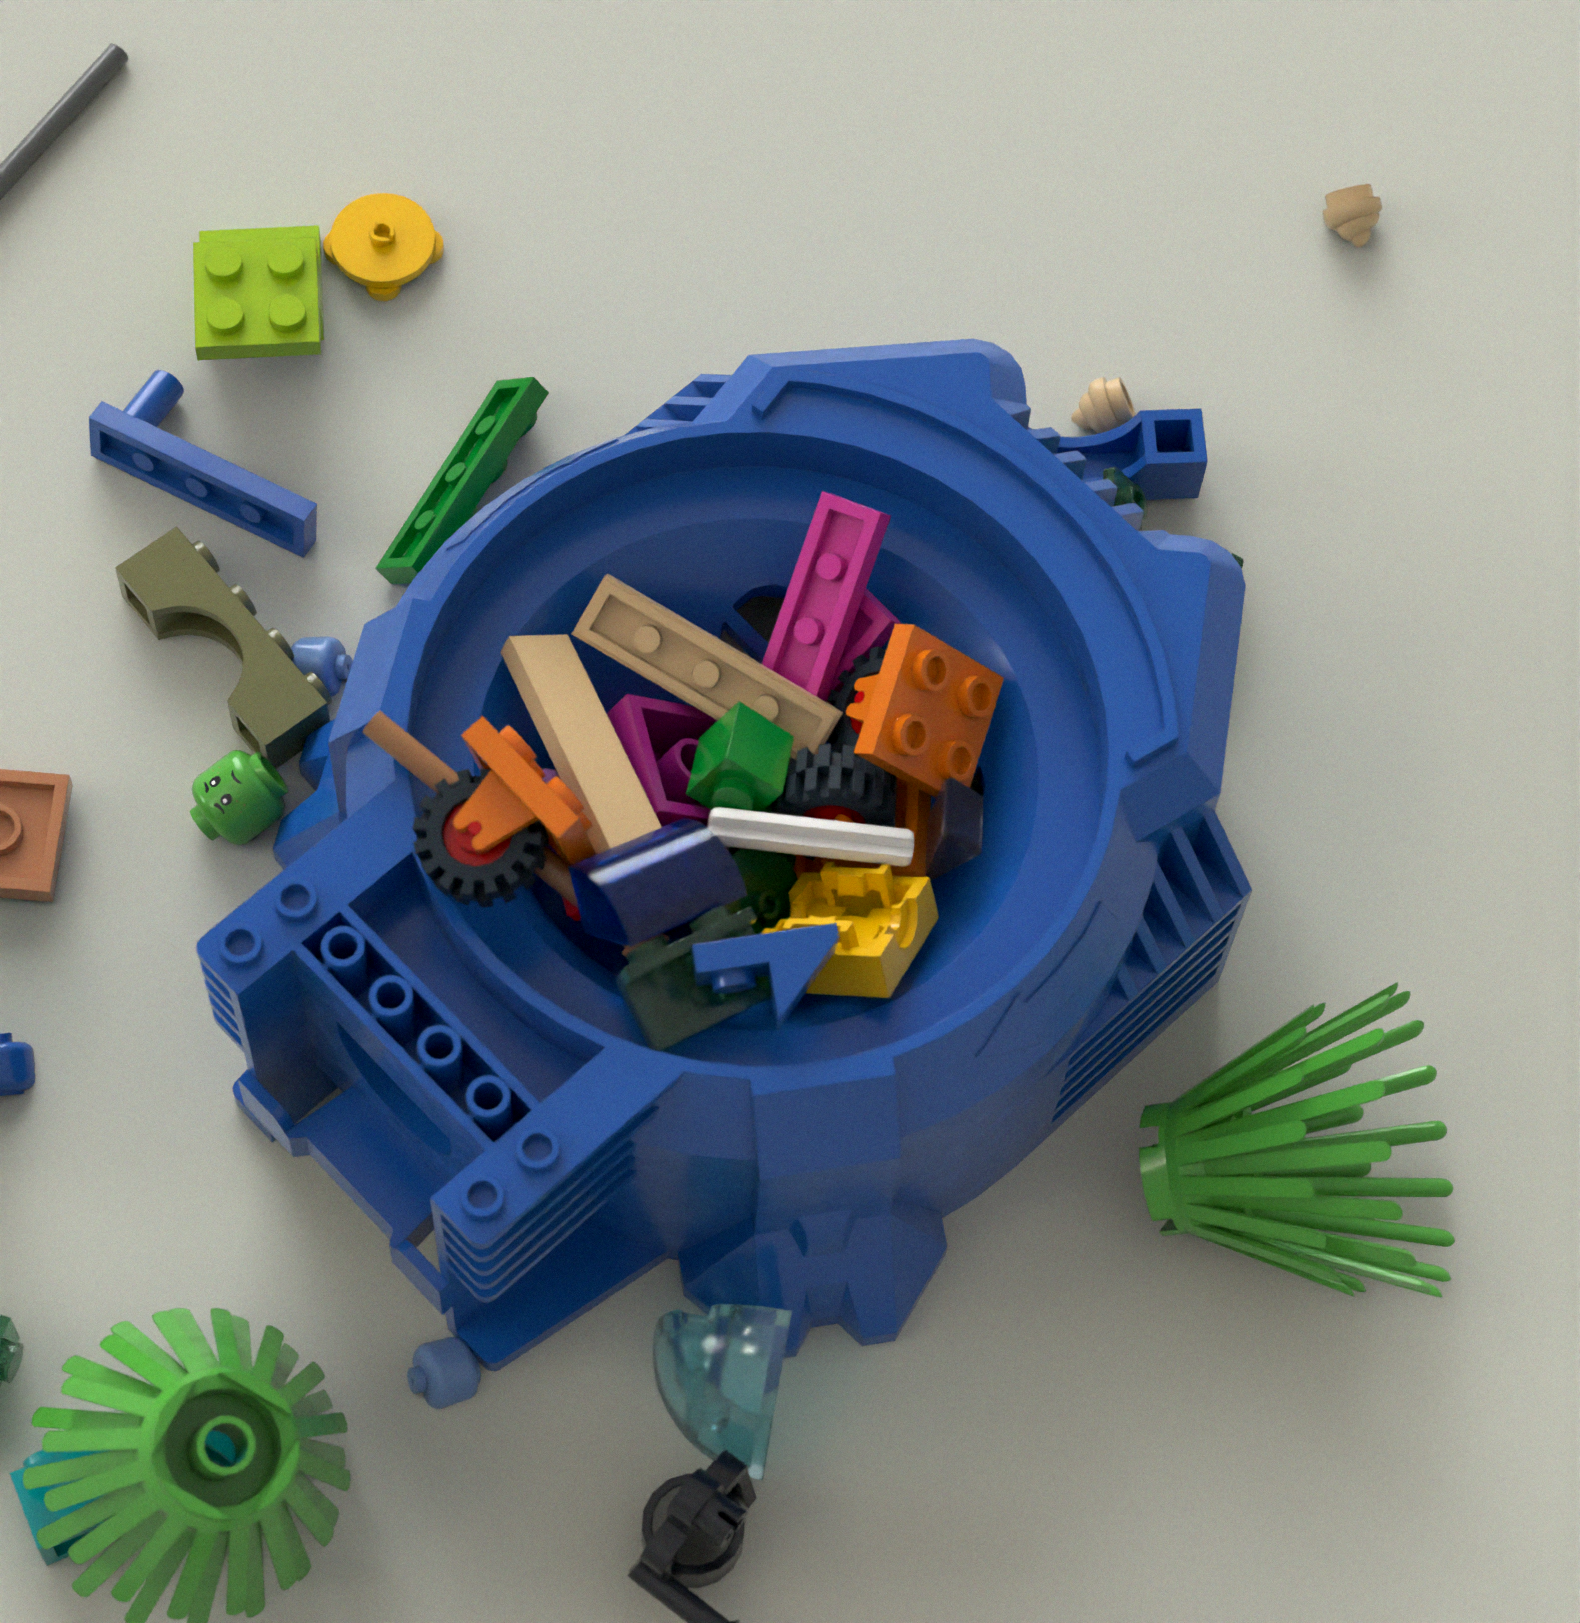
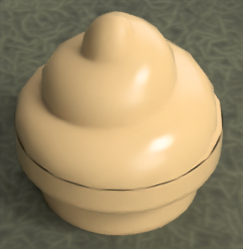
M1371 184L1355 185L1326 194L1327 209L1322 211L1325 225L1334 231H1338V235L1342 239L1352 242L1357 248H1361L1370 239L1371 228L1379 221V212L1382 210L1380 197L1373 196Z
M1101 377L1092 381L1089 384L1088 392L1080 398L1079 408L1072 413V422L1084 430L1093 429L1099 434L1115 429L1131 420L1136 413L1121 377L1107 381L1105 377Z

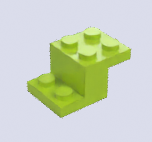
M319 225L199 231V242H193L194 321L197 360L320 355L321 340H324Z

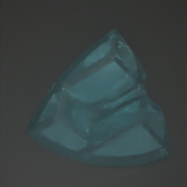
M715 1304L711 1307L708 1317L686 1313L680 1309L664 1314L655 1324L652 1354L655 1380L667 1412L686 1439L712 1461L727 1449L749 1466L748 1473L750 1478L763 1481L792 1311L760 1306Z

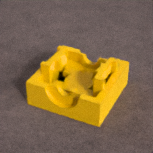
M826 862L820 873L803 872L790 890V918L781 919L775 929L765 928L761 934L837 923L839 938L836 951L806 993L890 998L939 916L930 877L892 876L890 864H881L879 869L835 867L834 862ZM757 977L760 990L770 991L768 977Z

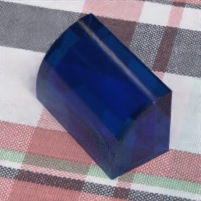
M688 818L677 820L568 867L584 933L630 947L747 896L739 870L724 844L708 827Z

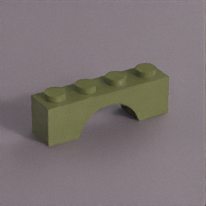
M176 526L115 567L122 597L158 640L181 635L202 636L223 644L240 660L243 665L241 677L227 702L233 729L253 753L257 751L262 753L277 769L303 751L307 735L330 722L328 705L332 703V698L322 681L313 672H309L306 675L302 674L291 661L294 658V654L285 638L274 627L266 631L254 617L257 615V612L248 595L238 584H234L231 587L226 585L217 574L220 571L217 561L201 541L198 540L191 544Z

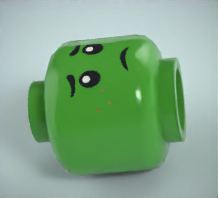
M233 750L195 778L192 785V794L197 805L190 810V814L199 829L210 840L214 841L221 835L232 844L245 845L283 816L285 810L283 796L289 790L277 769L262 753L257 751L251 756L244 751Z

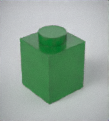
M737 702L699 738L686 794L711 810L716 807L762 812L783 792L794 736L742 702Z

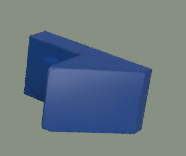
M837 923L693 944L692 962L696 986L712 984L714 993H733L756 986L755 977L767 976L776 1030H779L836 951L839 938Z

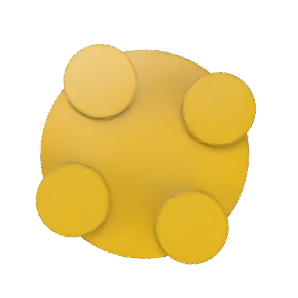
M376 193L358 198L341 210L334 220L331 232L324 238L323 249L326 259L330 263L337 265L351 280L365 285L370 297L377 301H389L398 296L403 284L418 277L428 265L437 262L442 257L444 244L442 236L434 230L429 215L420 205L401 195Z

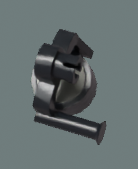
M727 1449L712 1462L706 1471L700 1467L693 1474L687 1473L668 1479L652 1493L643 1510L641 1537L643 1551L639 1559L629 1569V1574L627 1575L686 1623L740 1622V1620L729 1621L688 1589L701 1588L719 1582L733 1570L742 1553L745 1518L748 1511L741 1507L740 1503L749 1508L757 1497L748 1473L749 1466Z

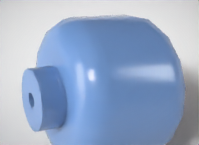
M328 636L303 637L293 643L291 649L294 658L291 661L303 675L313 672L322 681L331 697L336 695L340 690L342 680L348 679L353 663L351 656L346 654L342 643L338 639Z
M447 1337L423 1343L416 1349L412 1359L414 1367L409 1368L407 1371L408 1384L414 1394L423 1393L429 1406L435 1409H442L468 1400L476 1394L478 1383L481 1380L480 1366L477 1356L459 1337Z

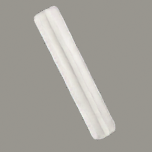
M722 807L712 809L708 819L707 838L708 842L712 845L903 867L910 865L914 852V833L909 829Z

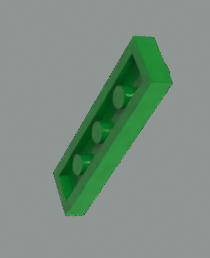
M535 377L497 380L376 566L375 569L390 584L411 583L445 541L477 513L478 509L476 506L490 484L498 480L506 470L508 456L519 439L527 434L535 425L538 417L536 412L549 394Z

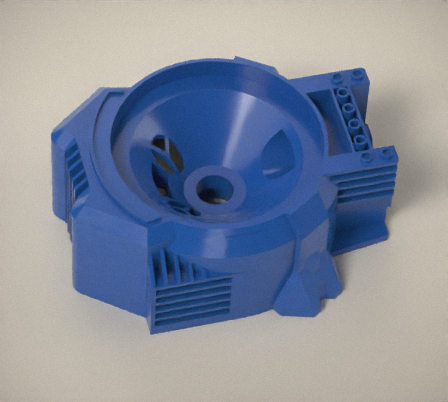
M960 339L748 355L732 375L700 374L624 436L613 438L571 454L523 479L484 506L445 541L415 576L396 607L364 624L336 718L307 735L299 760L300 774L315 792L281 819L273 845L275 860L282 867L283 871L205 933L197 942V954L201 961V970L205 977V986L209 993L210 1005L213 1008L214 1020L226 1035L244 1052L248 1067L233 1085V1095L237 1106L272 1143L277 1140L293 1157L311 1156L390 1239L389 1247L392 1263L441 1315L446 1313L448 1330L455 1337L463 1340L477 1356L478 1362L489 1371H499L667 1259L678 1261L683 1295L763 1362L796 1357L810 1329L826 1325L838 1324L861 1346L895 1341L946 1255L948 1246L942 1218L977 1198L1015 1168L1220 979L1252 892L1251 885L1215 812L1221 793L1246 588L1241 566L1228 550L1212 540L1194 536L1173 535L1165 530L1139 531L1144 511L1136 503L1114 506L1118 489L1109 479L1084 483L1082 479L1087 459L1081 453L1072 451L1057 454L1061 435L1052 427L1028 430L1031 408L1027 405L1026 385L1022 368L1009 352L992 342L978 339ZM822 491L891 515L866 588L902 624L918 626L1004 677L973 778L977 774L980 776L984 793L978 812L969 826L964 829L941 808L946 803L931 796L930 830L946 843L928 853L927 877H930L939 918L890 998L805 993L779 1030H776L770 991L760 990L757 977H755V987L733 993H714L712 984L705 985L696 997L690 1001L650 967L647 966L642 971L621 954L625 947L589 917L585 916L578 921H574L566 913L562 895L535 873L532 875L536 882L528 890L523 885L514 891L517 898L508 903H505L502 897L493 899L494 907L481 908L477 901L471 900L469 906L456 902L449 893L444 895L421 866L422 863L417 857L413 842L417 841V836L412 830L414 817L421 818L423 815L419 804L425 795L433 799L437 793L362 733L378 711H382L455 772L469 769L472 776H481V771L461 735L483 716L498 733L507 725L513 728L535 753L537 758L534 761L542 770H556L500 653L509 636L568 635L606 713L626 694L692 706L572 635L573 630L604 576L610 574L720 640L725 630L752 659L762 664L769 643L736 610L754 597L785 598ZM890 638L887 640V642H886L881 648H883L884 650H886V647H887V645L889 644ZM596 864L590 867L583 874V877L598 888L606 877L607 865ZM632 888L613 899L617 905L639 923L644 925L649 921L667 935L670 939L666 942V945L692 966V945L715 941L709 922L700 921L695 915L682 913L684 923L674 928ZM675 889L676 896H677L678 903H679V898H678L677 890ZM339 1088L342 1091L341 1094L295 1125L296 1122L334 1090ZM433 1230H435L440 1272L417 1249Z

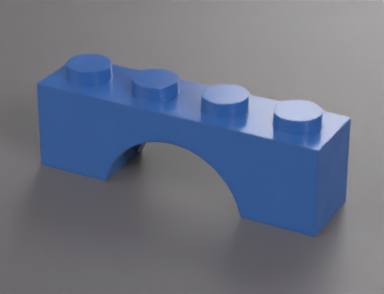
M1202 408L1140 410L1131 420L1115 429L1089 436L1060 437L1057 454L1072 451L1081 453L1087 459L1082 481L1086 483L1109 479L1118 487L1115 501L1198 498L1208 463Z

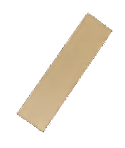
M610 574L604 576L572 632V635L716 720H719L737 702H742L794 736L790 757L797 760V751L806 747L809 748L813 755L818 754L819 745L826 743L843 714L839 709Z
M509 636L500 653L560 779L585 807L582 812L593 825L586 831V834L601 865L661 861L671 845L569 636Z

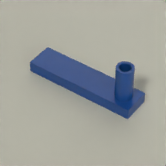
M163 370L154 371L123 411L101 401L89 416L91 456L303 558L316 542L317 503L158 428L184 394L180 381L169 372Z

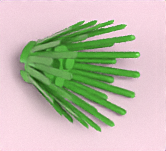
M1397 982L1315 1029L1306 1032V1026L1317 1020L1323 1014L1326 1006L1325 1002L1315 1007L1313 1004L1185 1091L1174 1101L1146 1105L1140 1117L1139 1128L1159 1126L1158 1143L1148 1147H1139V1162L1143 1190L1152 1221L1167 1220L1159 1233L1162 1236L1189 1233L1353 1297L1355 1296L1352 1290L1357 1292L1366 1291L1364 1285L1360 1280L1340 1273L1334 1268L1431 1296L1443 1297L1436 1286L1426 1283L1422 1279L1402 1273L1448 1282L1451 1280V1277L1444 1268L1418 1262L1415 1256L1406 1249L1320 1232L1315 1229L1442 1247L1452 1246L1455 1239L1447 1230L1374 1220L1401 1219L1403 1211L1397 1202L1338 1197H1448L1453 1192V1185L1450 1181L1443 1178L1362 1177L1371 1171L1370 1163L1384 1162L1390 1158L1392 1153L1391 1146L1440 1140L1447 1133L1446 1125L1441 1121H1428L1304 1138L1309 1133L1358 1122L1364 1115L1361 1104L1433 1082L1437 1076V1071L1433 1066H1421L1252 1114V1111L1343 1075L1349 1071L1352 1064L1419 1036L1424 1029V1023L1421 1020L1408 1022L1385 1033L1382 1028H1377L1290 1066L1403 1007L1409 1001L1411 992L1404 991L1393 996L1398 988Z
M173 1308L169 1311L154 1313L152 1319L183 1366L129 1321L113 1325L110 1328L113 1334L106 1336L99 1344L104 1351L151 1384L78 1355L72 1356L64 1363L62 1371L72 1376L64 1381L61 1387L62 1394L126 1412L39 1407L32 1417L33 1427L64 1429L45 1433L42 1440V1448L45 1452L111 1450L27 1468L23 1474V1484L26 1489L78 1480L46 1492L44 1502L50 1512L102 1496L43 1527L36 1534L42 1548L49 1549L109 1518L68 1549L71 1560L81 1565L115 1542L72 1583V1588L76 1594L81 1597L91 1595L148 1541L111 1590V1595L116 1600L129 1602L142 1586L126 1613L124 1621L126 1623L146 1622L188 1553L169 1604L167 1616L174 1620L184 1619L188 1616L186 1623H208L228 1548L226 1613L233 1616L245 1610L246 1617H254L265 1608L262 1531L279 1586L282 1590L289 1589L296 1581H301L311 1569V1563L288 1506L323 1547L329 1544L334 1534L339 1509L304 1474L343 1491H348L351 1476L349 1470L344 1469L346 1458L343 1447L309 1438L346 1433L348 1427L342 1412L318 1415L333 1408L331 1399L324 1389L304 1397L325 1378L324 1372L317 1363L312 1361L286 1383L299 1355L288 1344L284 1343L282 1346L284 1334L279 1329L271 1325L266 1326L254 1367H252L249 1322L239 1316L231 1315L228 1310L222 1308L210 1309L218 1362L190 1310L186 1308ZM210 1431L224 1433L232 1440L235 1446V1458L230 1467L223 1468L217 1466L208 1459L204 1442Z

